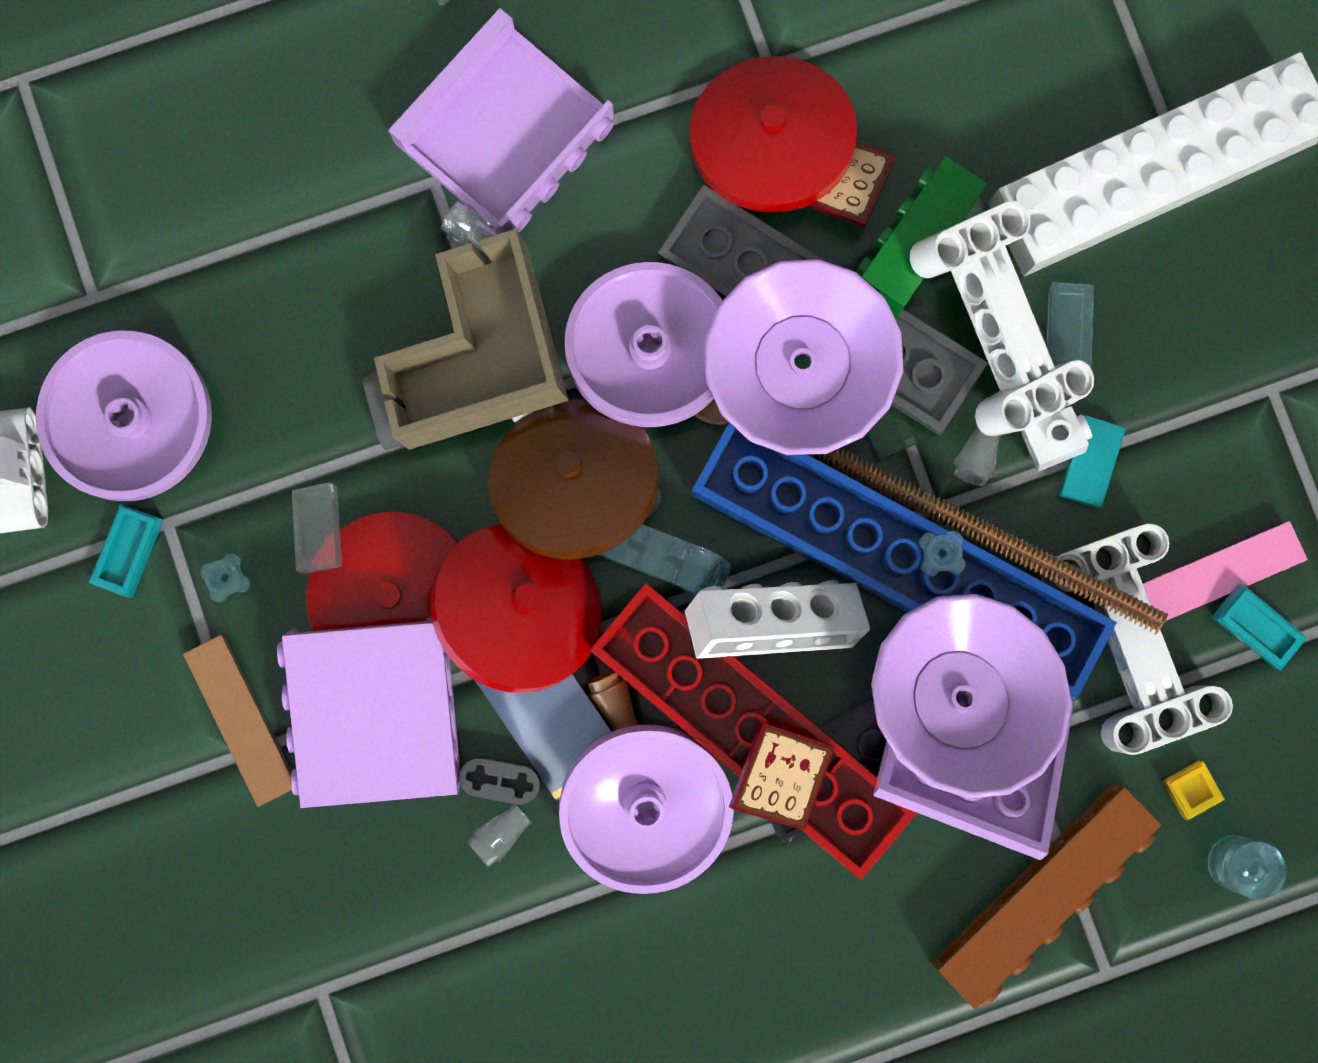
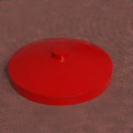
M767 56L753 58L726 69L716 76L702 91L694 106L690 121L692 157L704 181L713 191L727 201L759 212L791 211L805 207L824 197L846 174L852 162L856 146L857 121L854 108L847 93L824 70L808 62L790 57Z
M402 512L376 513L346 525L325 544L310 572L306 596L308 617L313 631L426 621L428 617H431V591L435 576L445 558L458 544L457 540L430 520Z
M502 524L482 528L461 540L441 564L431 591L430 607L433 626L437 638L449 658L458 668L475 681L503 692L533 693L560 684L577 671L592 653L590 649L597 642L602 621L601 600L595 580L582 559H555L534 553L517 543L503 528Z

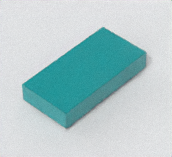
M1085 415L1084 417L1091 430L1092 438L1087 440L1089 446L1086 453L1069 459L1058 496L1099 509L1102 508L1126 428Z
M120 504L88 583L127 598H133L164 520Z
M1240 584L1235 587L1212 616L1215 621L1270 666L1279 671L1283 669L1307 639L1304 634L1246 586Z

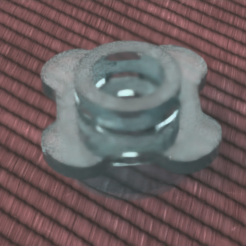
M950 531L946 535L935 536L932 533L924 534L919 540V545L924 550L925 560L921 565L922 571L928 576H935L941 571H950L952 574L962 572L965 568V561L962 559V536L956 531ZM940 549L946 551L944 558L938 555Z
M226 554L223 560L206 563L201 568V577L210 590L209 596L213 601L221 603L226 601L229 595L236 592L244 593L249 589L250 580L242 573L239 556ZM224 574H227L229 576V580L227 582L222 581V576Z

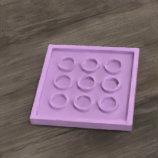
M957 693L956 700L958 704L966 707V696L962 693ZM1071 701L1072 707L1065 742L1043 775L1009 795L969 799L930 787L898 761L886 741L873 796L1041 860L1049 852L1074 702Z

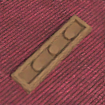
M219 635L184 653L183 656L257 807L291 791L292 770L226 635Z

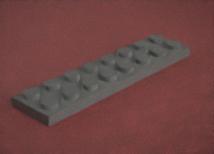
M704 184L658 251V258L699 276L723 299L729 295L744 277L779 261L823 260L744 209L722 198ZM902 310L896 322L902 333L903 374L891 405L940 436L988 362L910 313Z

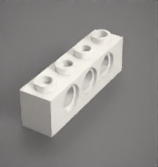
M836 580L801 586L798 582H790L780 587L766 588L759 584H751L740 589L723 590L720 586H711L699 591L685 610L696 659L853 648L870 630L857 583L839 584Z

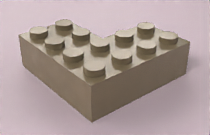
M516 229L479 240L482 250L492 261V263L487 265L472 243L435 254L454 333L374 358L382 394L390 399L384 403L392 437L409 450L569 401L529 248Z

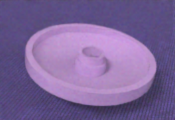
M659 262L634 263L604 274L580 295L569 315L566 325L565 355L570 375L578 391L602 414L632 426H667L694 416L714 400L706 382L704 342L717 307L722 302V299L699 276L671 264Z
M111 331L97 334L69 349L59 358L46 376L36 407V428L39 442L54 470L75 488L90 495L114 501H136L150 498L165 492L179 483L189 474L200 459L210 435L212 420L208 389L195 365L186 355L166 341L137 331Z
M661 725L625 727L606 734L593 742L578 756L570 767L563 782L559 800V820L562 837L574 861L584 872L601 884L619 891L637 894L668 891L698 877L721 853L729 837L734 812L733 809L729 808L732 792L727 776L718 759L689 734Z

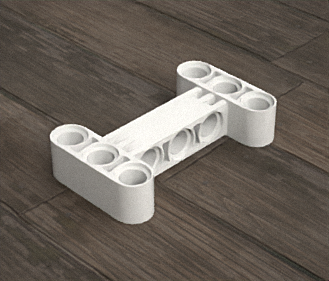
M1014 200L983 211L918 241L910 250L909 258L911 267L920 277L932 278L949 271L952 272L1000 389L996 394L980 402L976 409L975 419L977 426L981 432L988 436L1025 430L1086 397L1094 386L1093 372L1084 361L1074 360L1053 365L1006 249V245L1023 238L1030 229V216L1027 209L1020 202Z
M31 407L0 411V533L44 528L48 523V504L42 447L36 428V413Z
M1145 524L1053 557H1058V560L1062 559L1063 562H1068V565L1072 564L1073 567H1078V570L1082 569L1083 572H1088V575L1092 574L1093 577H1098V580L1102 579L1103 582H1108V585H1113L1118 590H1123L1128 595H1133V598L1137 597L1138 600H1143V603H1148L1151 606L1137 568L1163 558L1168 552L1169 538L1164 529L1158 525ZM1139 534L1145 535L1150 541L1151 548L1147 555H1143L1137 549L1136 540ZM1100 548L1107 550L1111 555L1112 562L1108 570H1104L1097 563L1096 555ZM1045 573L1041 575V581L1062 593L1070 592V586L1065 589V584L1059 585L1060 581L1054 583L1055 578L1050 581V575L1047 578H1044ZM1095 598L1092 599L1097 612L1117 622L1108 639V644L1133 706L1132 709L1109 717L1102 725L1101 737L1106 747L1119 753L1140 754L1217 726L1230 717L1233 709L1232 699L1224 689L1216 686H1192L1183 689L1161 630L1155 635V629L1149 632L1150 627L1144 629L1145 624L1140 627V621L1134 624L1135 619L1130 622V616L1124 619L1125 614L1120 617V611L1114 614V608L1109 611L1110 606L1105 609L1104 603L1099 606L1100 601L1095 604ZM1205 694L1212 700V710L1206 716L1201 713L1199 708L1200 699ZM1167 708L1172 713L1173 723L1168 730L1164 731L1159 724V716ZM1128 723L1131 725L1134 735L1132 741L1124 746L1119 740L1118 734L1122 725Z

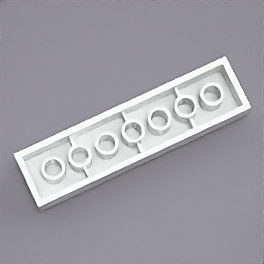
M1300 52L999 188L988 203L990 209L1014 200L1025 206L1030 216V229L1023 238L1008 244L1023 277L1317 144L1318 84L1303 54Z

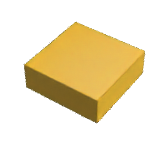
M1197 761L1162 781L1179 813L1185 820H1189L1225 800L1203 761Z

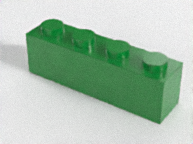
M945 156L936 170L931 166L927 168L915 187L921 191L916 199L911 196L906 198L895 215V218L900 220L897 227L893 229L887 226L875 243L874 248L879 250L874 260L866 256L855 271L885 297L895 320L924 279V277H920L911 267L909 258L913 245L928 236L963 221L988 184L947 156Z

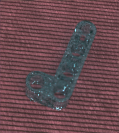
M643 524L620 545L597 555L676 586L693 596H696L699 591L707 587L720 586L724 588L733 566L726 559L710 550Z

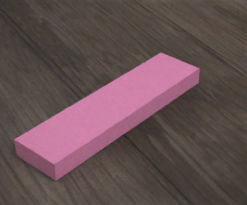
M1288 521L1142 584L1150 604L1154 608H1159L1160 611L1163 610L1164 613H1169L1167 621L1230 594L1238 584L1243 586L1251 585L1308 559L1291 522Z

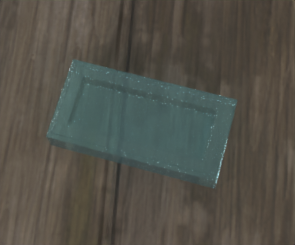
M1055 282L1049 285L1047 350L1053 365L1081 360L1088 364L1090 368L1092 367L1094 285Z

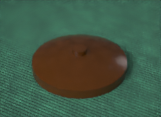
M574 399L534 411L522 418L507 432L499 443L490 464L488 490L491 504L500 523L517 543L534 553L546 557L581 559L611 550L627 540L639 529L650 514L659 489L660 472L654 446L643 427L632 426L613 420L595 409L586 399Z

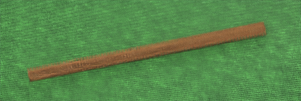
M838 448L827 454H807L844 475L851 476L853 480L860 481L861 484L865 483L866 487L870 486L876 492L884 493L886 497L889 495L890 499L893 498L895 502L898 500L899 504L908 505L909 509L913 507V511L917 510L919 514L922 512L923 516L927 515L929 519L932 517L933 521L937 519L938 524L942 521V526L946 525L948 529L951 527L952 531L956 529L957 533L961 531L962 536L966 534V538L971 536L972 541L976 538V543L981 540V546L986 543L985 546L988 548L991 545V551L996 548L995 553L1000 551L1001 556L1005 553V558H1008L1010 555V560L1012 561L1015 558V563L1020 560V566L1025 563V568L1030 565V571L1035 568L1034 573L1040 570V576L1045 573L1044 578L1050 575V581L1055 578L1054 583L1060 581V586L1065 583V589L1070 586L1069 591L1075 588V594L1080 591L1079 596L1085 593L1084 598L1086 599L1090 596L1089 601L1095 598V604L1100 601L1099 606L1104 603L1105 609L1110 606L1109 611L1114 608V614L1120 611V617L1125 614L1124 619L1130 616L1129 621L1131 622L1135 619L1134 624L1140 621V627L1145 624L1144 629L1150 627L1149 632L1155 629V635L1168 617L1169 613H1164L1163 610L1160 611L1159 608H1154L1153 605L1150 606L1148 603H1143V600L1140 601L1137 597L1133 598V595H1128L1127 592L1118 590L1113 585H1108V582L1105 583L1102 579L1098 580V577H1093L1092 574L1088 575V572H1083L1082 569L1078 570V567H1073L1072 564L1068 565V562H1063L1062 559L1058 560V557H1053L1052 554L1048 555L1047 551L1043 552V549L1038 550L1037 546L1033 548V544L1028 545L1027 541L1023 543V539L1018 540L1017 536L1013 538V534L1008 536V532L1003 533V529L998 531L999 527L993 529L994 525H989L988 521L985 523L984 519L979 521L978 516L975 518L974 514L969 516V512L964 514V509L959 512L960 507L954 509V504L949 507L950 502L944 504V499L939 502L940 497L936 499L935 495L930 497L931 492L925 495V489L920 492L921 487L915 490V484L912 487L911 482L906 485V480L901 483V477L896 480L897 475L891 478V472L888 475L887 470L882 473L883 468L877 470V465L872 468L873 463L868 466V460L863 463L864 458L858 461L859 456L857 455L856 458H853L854 453L849 456V451L844 454V448L841 451Z

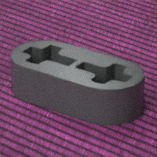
M377 370L363 374L364 390L374 427L382 447L387 450L401 446L402 444L392 437L384 403L390 399L382 394Z
M477 757L468 761L462 767L459 774V782L462 789L471 796L525 805L531 802L541 789V778L533 767L519 763ZM478 765L485 766V774L496 776L498 780L497 783L485 782L482 784L481 789H477L474 787L475 781L468 778V773L476 771ZM520 773L527 774V781L533 783V790H526L523 796L516 795L515 787L503 785L504 778L517 779Z

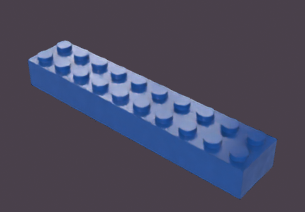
M730 422L691 492L692 497L851 583H857L858 587L906 613L935 597L977 594L1012 605L1044 630L1065 665L1071 699H1077L1117 623L807 454L785 455L750 442Z

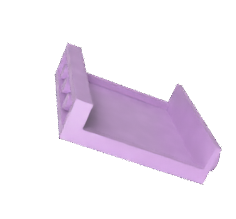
M499 8L388 131L395 145L500 234L512 229L520 232L527 225L532 217L530 211L540 200L545 203L555 194L559 187L557 181L567 170L573 172L582 164L587 155L585 150L595 139L600 142L609 134L614 125L612 121L614 113L613 104L609 100L604 105L517 32L514 28L513 19Z
M428 617L423 622L298 632V629H291L282 636V642H278L277 657L279 666L286 669L287 684H284L282 687V703L285 710H290L292 727L287 728L286 740L288 751L295 753L296 769H293L291 773V787L293 794L299 795L300 808L458 794L461 787L459 782L461 768L450 658L437 638L432 617Z

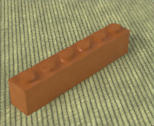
M1111 784L1050 844L1048 855L1041 860L1035 859L930 963L975 1010L981 1004L983 1006L990 1004L1000 994L1002 990L1000 985L1011 974L1018 975L1030 965L1033 960L1031 954L1042 943L1047 945L1053 942L1064 929L1062 924L1073 913L1079 914L1090 906L1094 900L1093 893L1104 882L1109 884L1122 874L1125 869L1123 863L1134 852L1136 854L1141 853L1154 842L1156 836L1153 833L1161 824L1125 787Z

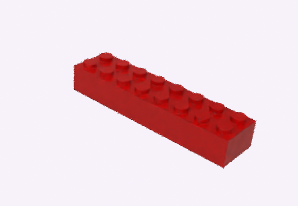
M644 584L590 649L591 652L739 777L760 722L835 746L806 828L802 831L858 879H863L917 814V812L873 796L878 776L736 656L696 659L685 613L652 585Z

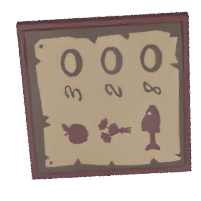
M856 140L854 156L844 177L828 194L807 206L865 227L897 155Z
M760 722L729 808L805 830L835 746Z

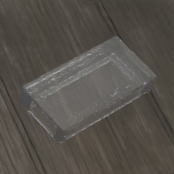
M329 482L292 490L296 571L301 574L342 567L337 486Z

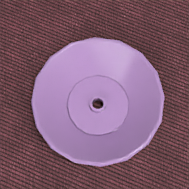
M821 259L779 261L744 277L718 305L704 342L706 382L721 415L750 442L785 455L827 454L864 437L890 409L903 374L902 333L885 297L857 272ZM799 356H807L811 361V365L806 369H799L794 363L795 359Z
M965 594L935 597L904 614L880 645L871 682L877 725L896 758L930 787L969 799L1009 795L1043 775L1065 742L1072 702L1064 663L1044 630L1012 605L981 595ZM957 693H962L966 696V707L958 704L956 700Z

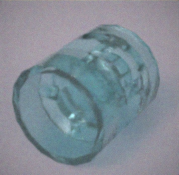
M1230 835L1217 841L1212 846L1208 855V869L1217 884L1251 899L1264 900L1274 896L1283 887L1286 880V864L1283 856L1275 847L1258 840Z

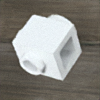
M1072 406L1056 412L1021 432L1038 472L1086 453L1089 446L1087 440L1092 438V433L1085 417L1082 414L1076 417Z

